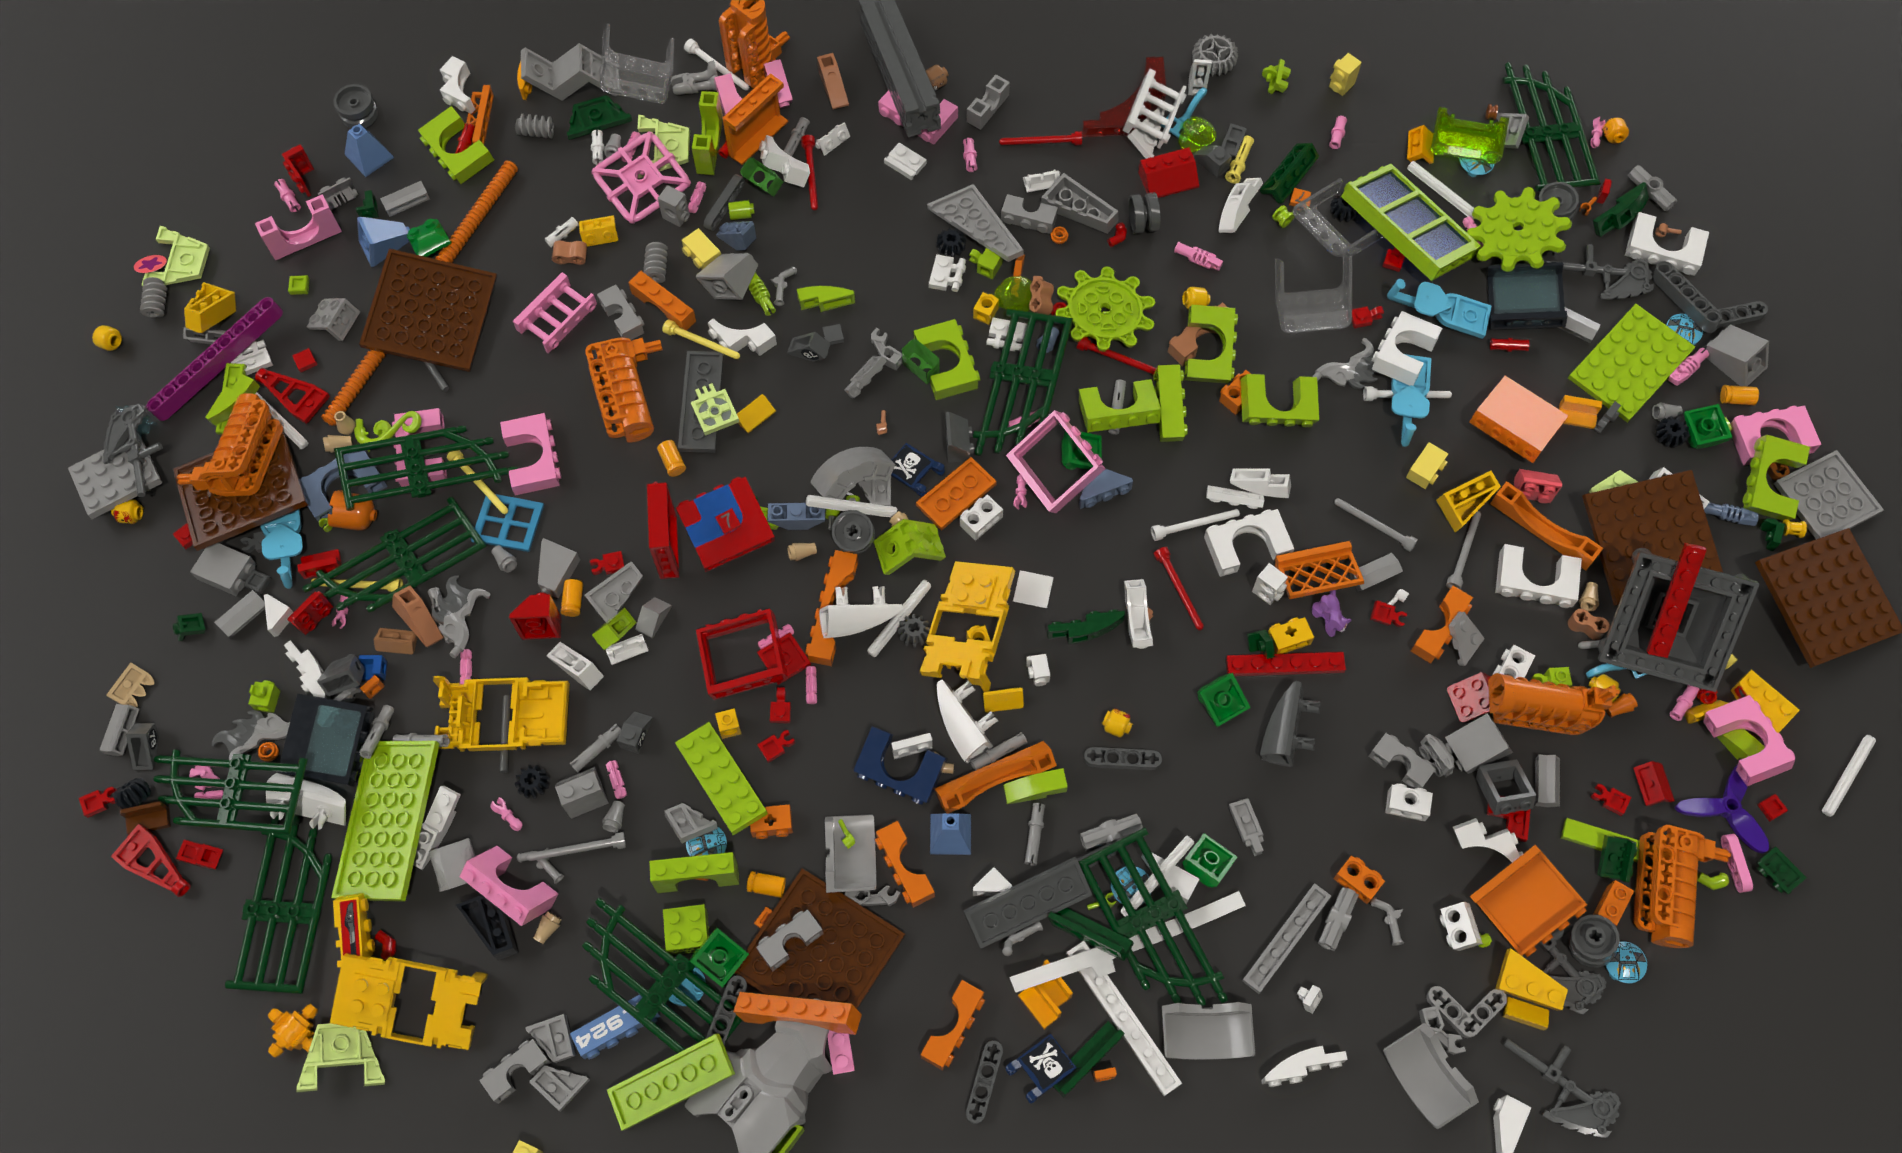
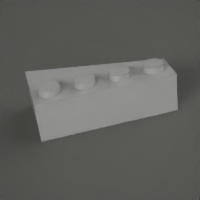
M1065 173L1041 197L1042 203L1058 207L1057 214L1107 234L1119 221L1118 210Z

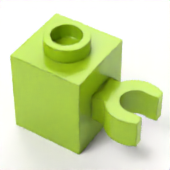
M988 248L985 249L983 254L975 249H972L969 254L971 256L969 261L977 263V273L990 279L995 277L1003 263V258Z
M1569 667L1549 668L1544 675L1537 673L1532 676V679H1537L1542 683L1549 681L1555 685L1566 684L1569 687L1572 686Z
M264 680L263 682H255L254 685H251L249 691L251 696L248 704L254 710L274 713L280 695V690L275 686V683Z

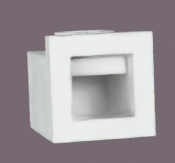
M1046 654L1028 656L1026 658V667H1028L1029 679L1033 678L1035 686L1046 685L1050 681Z

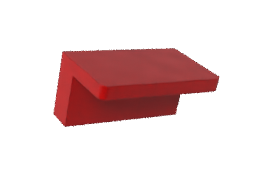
M336 549L301 557V564L297 565L298 572L304 579L316 577L318 570H323L326 574L342 565L340 551Z
M1650 761L1633 768L1646 806H1652L1663 801H1674L1662 763Z

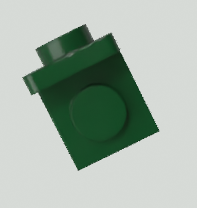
M372 190L364 191V206L357 207L356 212L359 217H379L377 200Z
M1766 518L1759 526L1760 530L1768 532L1765 541H1767L1766 549L1774 551L1781 543L1785 524L1775 519Z
M202 613L177 616L176 623H173V633L178 636V641H183L186 635L205 633Z
M1266 630L1247 634L1248 650L1250 652H1263L1267 659L1275 657L1273 639Z

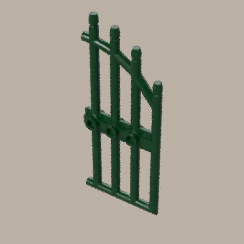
M1507 62L1505 69L1508 77H1503V83L1510 84L1519 114L1527 113L1518 84L1528 85L1540 126L1530 127L1528 120L1521 139L1523 144L1527 143L1529 145L1540 184L1535 186L1536 192L1541 191L1542 188L1550 183L1547 182L1535 142H1545L1557 182L1570 184L1573 188L1600 185L1601 183L1573 95L1571 94V89L1566 86L1564 87V94L1559 92L1552 86L1547 71L1542 72L1544 83L1534 80L1528 65L1523 66L1525 78L1515 77L1510 62ZM1536 88L1547 92L1557 124L1547 125ZM1557 99L1569 107L1573 119L1572 123H1564ZM1579 138L1591 179L1582 180L1569 139ZM1562 140L1574 181L1564 180L1552 141Z
M1007 309L1006 316H1010L1011 320L1000 361H994L991 367L989 378L994 379L983 424L981 431H974L973 438H979L975 450L977 456H981L986 438H997L995 453L1000 454L1005 436L1018 432L1015 440V446H1017L1023 440L1028 426L1039 418L1041 419L1039 420L1040 424L1048 417L1073 318ZM1018 318L1029 319L1017 365L1009 364L1007 359ZM1036 320L1045 321L1046 326L1035 367L1024 366ZM1053 324H1064L1053 370L1043 369L1042 366ZM1001 381H1010L1012 385L1000 430L988 431ZM1019 383L1030 384L1020 423L1008 427ZM1037 386L1048 387L1044 405L1030 416Z
M466 426L334 448L347 511L354 510L355 503L411 493L412 498H421L431 495L430 489L493 478L495 483L502 482L501 476L508 475L510 470L518 469V466L497 469L493 461L509 457L508 451L487 454L479 446L493 444V437L469 440L457 435V433L466 432ZM445 437L457 442L427 449H421L420 445L421 440ZM399 444L402 449V453L350 463H345L343 454ZM469 448L478 455L426 466L423 458L425 456ZM403 460L406 469L348 480V470ZM483 462L486 463L490 470L431 482L428 481L427 476L429 472ZM408 477L409 486L356 496L351 495L350 487Z
M449 497L447 499L448 506L401 532L396 528L393 531L390 530L384 533V536L380 537L382 541L380 544L326 574L323 570H318L316 575L319 578L306 584L302 589L306 593L325 583L330 588V590L323 594L327 599L337 594L348 597L344 602H340L335 606L338 611L345 609L347 606L349 607L357 601H373L375 603H371L366 607L368 612H373L376 608H380L392 601L393 594L408 586L412 588L419 586L487 546L455 499ZM452 511L458 517L410 545H407L404 538ZM461 524L467 530L418 559L413 554V551ZM471 537L476 543L474 546L428 572H425L421 566ZM384 549H387L391 555L339 585L331 580ZM394 562L399 567L397 571L358 593L347 589ZM403 575L408 581L407 584L389 594H372Z
M173 750L172 756L158 755L154 757V762L171 764L170 776L157 775L154 776L153 780L157 783L171 784L174 796H159L158 801L165 804H177L186 816L175 817L173 819L174 824L291 833L308 759L299 758L298 764L253 762L250 761L251 755L233 754L231 760L180 757L181 751ZM179 765L229 768L226 780L179 777ZM249 769L296 772L293 785L245 781ZM180 785L224 788L221 800L183 797ZM244 789L291 793L288 805L240 800ZM188 805L219 808L217 820L197 818ZM239 809L286 813L284 825L238 822L236 817Z
M279 814L275 819H271L270 824L279 825ZM298 815L294 816L290 834L261 832L262 835L268 836L253 900L246 899L242 910V920L248 921L234 981L227 980L225 982L226 989L303 994L332 855L325 854L324 864L321 866L313 852L317 829H310L306 844L296 837L300 823V816ZM279 838L286 841L274 898L273 901L261 900L275 839ZM295 846L304 854L293 902H282ZM310 864L319 878L314 904L302 903ZM256 921L268 922L255 981H243ZM277 922L288 923L275 983H263ZM297 924H307L309 927L296 985L284 984Z
M1146 827L1078 861L1112 930L1128 939L1138 934L1157 971L1140 964L1132 949L1127 955V959L1144 990L1150 988V984L1146 979V976L1165 985L1175 1004L1181 1003V998L1177 994L1175 986L1189 987L1193 996L1196 997L1198 1005L1204 1006L1206 1001L1201 995L1198 986L1211 983L1214 991L1218 994L1219 1000L1222 1003L1228 1000L1219 982L1225 979L1222 972L1215 973L1183 913L1188 907L1179 890L1172 892L1144 839L1145 836L1149 835ZM1135 841L1138 843L1165 895L1155 902L1126 849V846ZM1116 851L1122 857L1147 905L1137 911L1132 906L1107 857ZM1099 860L1128 916L1118 921L1089 868V865ZM1174 915L1176 916L1207 976L1193 978L1164 920ZM1157 925L1184 978L1169 977L1145 930Z
M598 898L595 901L596 905L602 908L611 918L606 928L598 924L591 917L586 921L588 926L594 928V931L602 936L600 951L587 941L582 945L585 951L590 952V955L600 962L603 981H600V978L592 974L589 981L677 1054L685 1050V1048L651 1021L659 1011L698 1043L705 1040L701 1033L666 1006L665 1003L674 995L711 1025L713 1016L678 987L685 979H688L718 1005L722 996L691 972L695 966L685 956L683 957L679 953L674 958L625 918L622 914L626 909L619 904L615 910L611 905L606 904V901ZM617 923L622 925L669 964L662 974L612 934ZM610 944L656 980L649 990L608 958ZM611 972L642 996V999L635 1007L614 991ZM727 1000L724 1001L723 1007L725 1010H734V1006ZM737 1015L734 1018L727 1039L742 1022ZM717 1020L715 1023L717 1030H726V1026Z

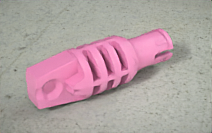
M1178 242L1174 250L1175 253L1187 257L1190 262H1194L1206 269L1212 268L1219 271L1223 264V261L1216 258L1215 254L1198 247L1192 248Z
M1700 348L1693 356L1686 357L1669 376L1668 381L1678 386L1700 368V363L1708 358V350L1701 353L1705 348Z

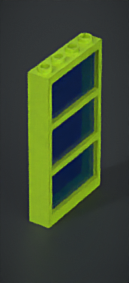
M1392 164L1385 167L1381 166L1378 170L1371 171L1364 177L1360 176L1357 180L1348 182L1344 187L1345 191L1341 197L1431 281L1473 259L1481 247L1478 242Z

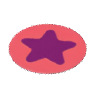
M161 255L147 256L135 263L134 270L139 273L154 272L161 269L166 264L167 259Z

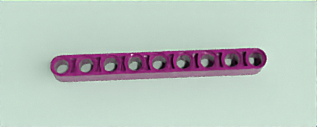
M263 298L153 396L146 405L147 410L158 420H167L226 367V363H231L282 316L283 310L272 298Z

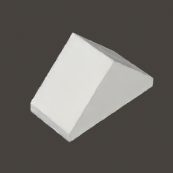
M266 594L264 595L267 629L276 637L279 636L289 623L287 618L293 611L285 604Z
M992 868L973 887V896H994L1013 886L995 868Z

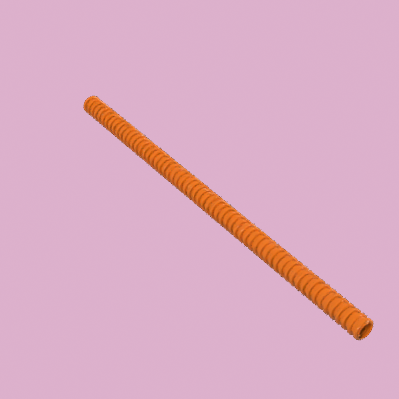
M504 162V165L501 166V169L498 170V173L495 174V177H493L474 206H472V210H469V214L465 216L466 218L462 220L463 222L460 223V226L451 235V244L442 248V251L438 254L439 256H436V260L453 262V259L456 258V255L459 254V251L468 242V238L471 237V234L474 233V230L483 221L489 209L492 208V205L495 204V201L498 200V197H500L501 193L510 183L512 177L518 172V168L513 162ZM374 350L367 352L364 360H361V364H358V369L354 370L351 378H348V382H345V387L341 388L342 391H339L338 396H335V400L331 402L332 405H329L328 409L325 410V414H322L321 417L326 423L336 426L335 413L347 411L346 407L349 408V403L353 402L356 394L360 392L359 389L362 390V385L366 384L369 376H372V372L376 370L375 367H378L379 363L382 362L381 358H385L387 353Z

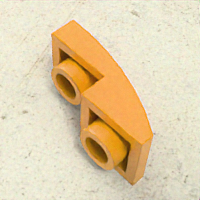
M520 61L517 81L522 99L526 100L528 94L532 92V84L521 79Z

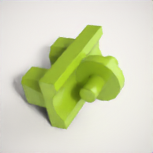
M1280 59L1277 66L1269 65L1263 69L1262 76L1267 82H1270L1268 93L1273 94L1275 90L1283 93L1287 89L1288 82L1282 80V78L1286 80L1290 75L1291 69L1284 66L1285 60Z

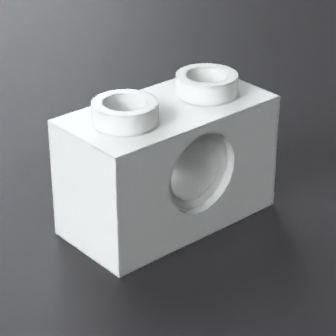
M1392 784L1387 794L1385 813L1426 821L1430 816L1433 793L1427 792L1423 788L1412 789L1407 788L1404 784ZM1405 798H1410L1413 801V805L1406 803Z

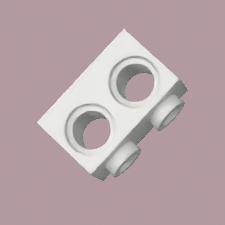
M987 494L984 498H979L970 510L967 509L961 514L960 526L976 541L1003 518V509ZM984 509H990L991 511H990V512H984L983 510H984ZM975 520L978 523L970 524L969 522Z
M1269 563L1258 575L1252 592L1269 605L1274 600L1278 602L1287 587L1285 583L1288 576Z
M1513 645L1510 650L1506 649L1501 657L1503 663L1501 666L1498 665L1493 674H1509L1514 679L1518 677L1525 678L1535 655ZM1513 658L1518 659L1520 663L1514 662Z
M1461 902L1440 909L1442 913L1440 920L1447 929V942L1450 947H1453V950L1461 951L1483 944L1469 903ZM1458 911L1460 919L1454 922L1452 916ZM1465 932L1467 938L1463 943H1461L1459 940L1460 933Z

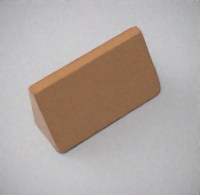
M380 628L374 638L375 650L412 655L415 651L418 637L413 631Z

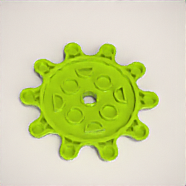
M1527 187L1523 190L1521 196L1514 198L1508 197L1504 191H1497L1493 197L1495 202L1493 207H1475L1472 211V216L1478 219L1481 225L1468 229L1467 233L1475 241L1483 243V247L1476 254L1478 260L1486 261L1491 257H1499L1502 260L1501 269L1505 272H1510L1515 268L1516 263L1522 260L1527 261L1532 268H1541L1544 265L1542 254L1545 251L1563 252L1566 244L1563 240L1557 238L1556 235L1560 231L1570 229L1572 222L1568 217L1554 216V211L1560 207V201L1556 197H1551L1542 202L1534 199L1535 191L1533 188ZM1519 225L1523 228L1519 231L1514 230V228Z
M1103 267L1101 275L1097 278H1092L1085 271L1079 270L1074 275L1078 283L1077 287L1061 286L1057 290L1058 297L1065 300L1068 305L1057 309L1055 315L1073 318L1072 323L1075 325V328L1071 331V338L1078 342L1085 337H1091L1097 341V348L1102 352L1110 348V342L1113 340H1119L1126 347L1132 348L1137 343V338L1133 333L1135 330L1150 331L1154 327V321L1143 314L1144 310L1151 309L1155 305L1154 298L1151 296H1139L1135 291L1140 284L1139 279L1132 276L1125 281H1119L1114 277V270L1111 267ZM1105 307H1106V308H1108L1110 311H1103V312H1102V309H1101V308H1105Z

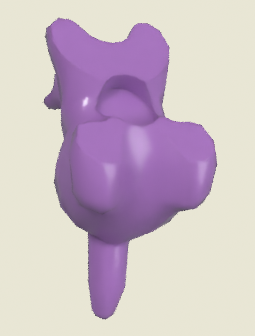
M1336 590L1330 591L1328 595H1323L1321 600L1315 602L1312 606L1313 616L1324 618L1325 630L1330 637L1335 636L1336 630L1344 632L1348 623L1351 622V619L1343 617Z

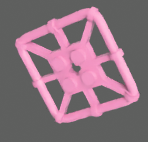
M650 131L639 136L623 148L619 147L617 152L600 162L595 168H592L593 177L607 195L609 202L615 205L630 224H635V222L642 220L660 208L658 202L659 195L654 190L660 184H678L679 186L675 189L680 192L685 191L691 184L688 175L675 160L674 154L670 153L661 140ZM652 141L664 155L655 163H652L648 157ZM645 142L642 155L632 161L627 153ZM621 157L627 162V165L620 170L604 169ZM670 163L681 178L662 176L658 169ZM638 174H645L643 179L638 180ZM601 176L619 177L624 184L612 191ZM627 190L633 195L630 214L617 198ZM650 192L656 202L636 214L639 199Z

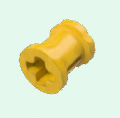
M1789 519L1783 520L1782 523L1785 524L1782 536H1787L1788 534L1797 535L1799 538L1805 536L1807 531L1805 521L1791 522Z

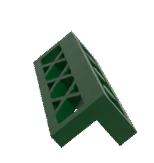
M1312 143L1296 144L1260 189L1261 194H1272L1277 203H1283L1319 158Z
M1068 908L1062 909L1056 914L1050 912L1048 915L1052 926L1122 961H1125L1134 945L1132 940Z
M1108 1021L1070 1059L1077 1069L1053 1086V1088L1064 1098L1123 1038L1125 1033L1121 1029L1118 1031Z

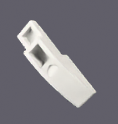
M1246 178L1243 183L1235 184L1227 198L1221 215L1220 233H1233L1237 230L1250 211L1248 204L1263 184L1261 178Z
M291 640L287 642L284 646L288 652L285 654L292 662H298L299 665L296 668L302 674L299 678L304 683L301 685L303 690L308 695L312 693L315 697L331 699L317 683V680L324 671L313 654L308 649L301 653Z
M440 786L427 818L422 823L413 864L421 870L430 861L429 851L439 847L456 814L454 809L461 794L446 786Z
M1323 1046L1301 1051L1274 1067L1261 1080L1262 1085L1269 1084V1087L1282 1085V1081L1288 1080L1290 1084L1300 1083L1302 1078L1308 1075L1306 1069L1309 1072L1322 1070L1321 1066L1329 1065L1330 1069L1342 1067V1063L1348 1060L1346 1051L1325 1054Z

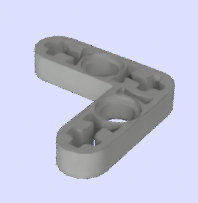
M1440 986L1432 987L1426 994L1428 1003L1432 1007L1437 1006L1440 1015L1464 1038L1475 1036L1507 1003L1506 994L1498 989H1493L1468 1013ZM1437 992H1439L1441 994L1439 997L1440 1000L1438 999L1435 1001L1433 999V993L1436 994ZM1498 995L1500 997L1499 1002L1490 1007L1488 1004ZM1446 1000H1448L1449 1003L1446 1004L1443 1008H1441L1440 1006H1441ZM1452 1006L1457 1009L1458 1016L1456 1018H1452L1447 1014L1448 1007ZM1478 1008H1484L1487 1011L1488 1017L1486 1019L1478 1017ZM1473 1020L1477 1022L1471 1027V1031L1466 1032L1464 1030L1466 1028L1464 1024L1468 1025Z

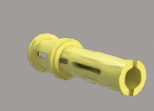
M1251 136L1243 138L1235 160L1230 163V170L1225 175L1226 180L1230 183L1236 184L1241 180L1240 175L1245 170V161L1254 143V139Z

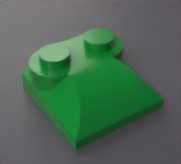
M428 219L424 224L411 228L407 234V238L416 255L427 257L451 244L444 228L437 219Z
M1719 404L1683 413L1687 427H1689L1690 435L1688 442L1693 448L1702 449L1719 445L1732 438Z
M1065 431L1062 439L1063 465L1069 470H1075L1076 468L1090 470L1093 465ZM1080 431V437L1083 441L1086 440L1092 446L1091 451L1094 455L1097 454L1102 459L1101 436Z
M1233 673L1221 676L1197 691L1199 701L1205 706L1216 727L1251 708Z
M1204 833L1182 863L1186 872L1199 878V881L1207 887L1213 888L1218 886L1237 859V856Z
M716 928L701 947L695 950L689 961L723 988L749 953Z

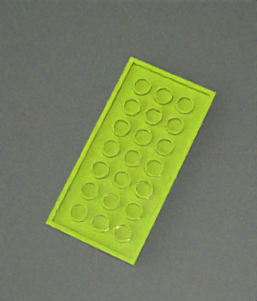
M379 741L371 758H364L331 898L336 899L340 896L364 893V898H367L368 901H406L440 745L439 742Z

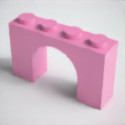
M781 60L765 63L763 65L765 76L767 77L771 73L784 83V88L778 92L780 108L790 106L789 103H792L793 99ZM731 73L714 78L724 116L742 100L736 91Z
M888 90L878 101L879 113L883 117L890 118L897 125L903 126ZM943 99L940 103L941 129L930 132L927 129H923L921 134L918 135L924 141L930 142L933 145L958 118V106L946 99Z
M323 194L306 201L312 213V219L305 227L299 230H281L272 216L255 223L261 238L275 260L342 232Z
M1790 406L1783 410L1773 409L1767 413L1756 412L1745 417L1740 415L1733 418V421L1730 423L1732 426L1730 431L1743 466L1750 465L1755 454L1754 444L1761 437L1760 430L1763 427L1777 428L1786 434L1789 441L1810 446L1809 454L1814 453L1821 445L1805 406Z
M439 408L415 411L422 419L420 428L415 433L410 434L405 432L401 426L395 433V437L444 429V416ZM406 413L394 414L395 421L392 422V426ZM408 418L404 423L410 426L413 419ZM400 444L393 445L396 449V454L402 453ZM442 457L424 460L425 466L444 462ZM404 460L394 462L397 465V471L406 469ZM447 469L427 473L428 481L447 479ZM408 477L395 479L401 487L409 486Z
M545 413L500 422L503 440L507 447L523 443H536L543 447L542 456L535 464L509 471L511 488L514 494L520 495L560 486L559 479L562 476L560 468H556V462H559L557 452L553 451V446H556L554 436L550 435V430H553L551 420H547Z
M1750 695L1705 713L1703 722L1714 738L1732 730L1746 729L1756 733L1763 740L1764 750L1738 762L1736 771L1746 786L1792 769L1795 762L1793 751L1786 747L1781 734L1774 730L1771 720L1767 716L1765 717L1759 703L1754 701Z
M498 846L468 860L459 877L521 926L549 911L558 896V893L544 882L528 890H518L504 884L498 876L506 872L512 857Z

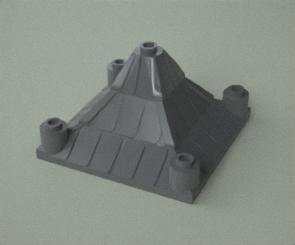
M1646 548L1636 549L1631 558L1634 566L1608 635L1598 643V660L1716 692L1759 587L1758 581L1750 580L1745 574L1732 576L1700 567L1668 658L1651 655L1646 650L1678 561L1653 555Z

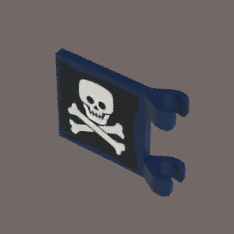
M907 443L891 459L895 463L891 476L914 490L920 497L927 494L926 486L919 482L930 469L939 476L945 473V466L942 463L934 461Z
M1051 1034L1006 1066V1072L1010 1076L1022 1067L1036 1085V1088L1026 1094V1099L1030 1104L1034 1103L1045 1092L1077 1069Z

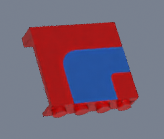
M746 477L734 478L730 481V484L725 486L723 484L713 488L712 492L707 494L706 492L700 493L696 496V499L682 501L676 507L677 514H679L705 572L775 541V536ZM732 508L741 527L724 535L715 517Z

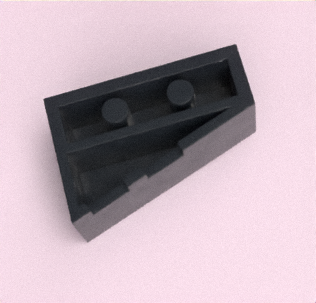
M481 895L456 905L498 961L518 953L507 914L487 898Z

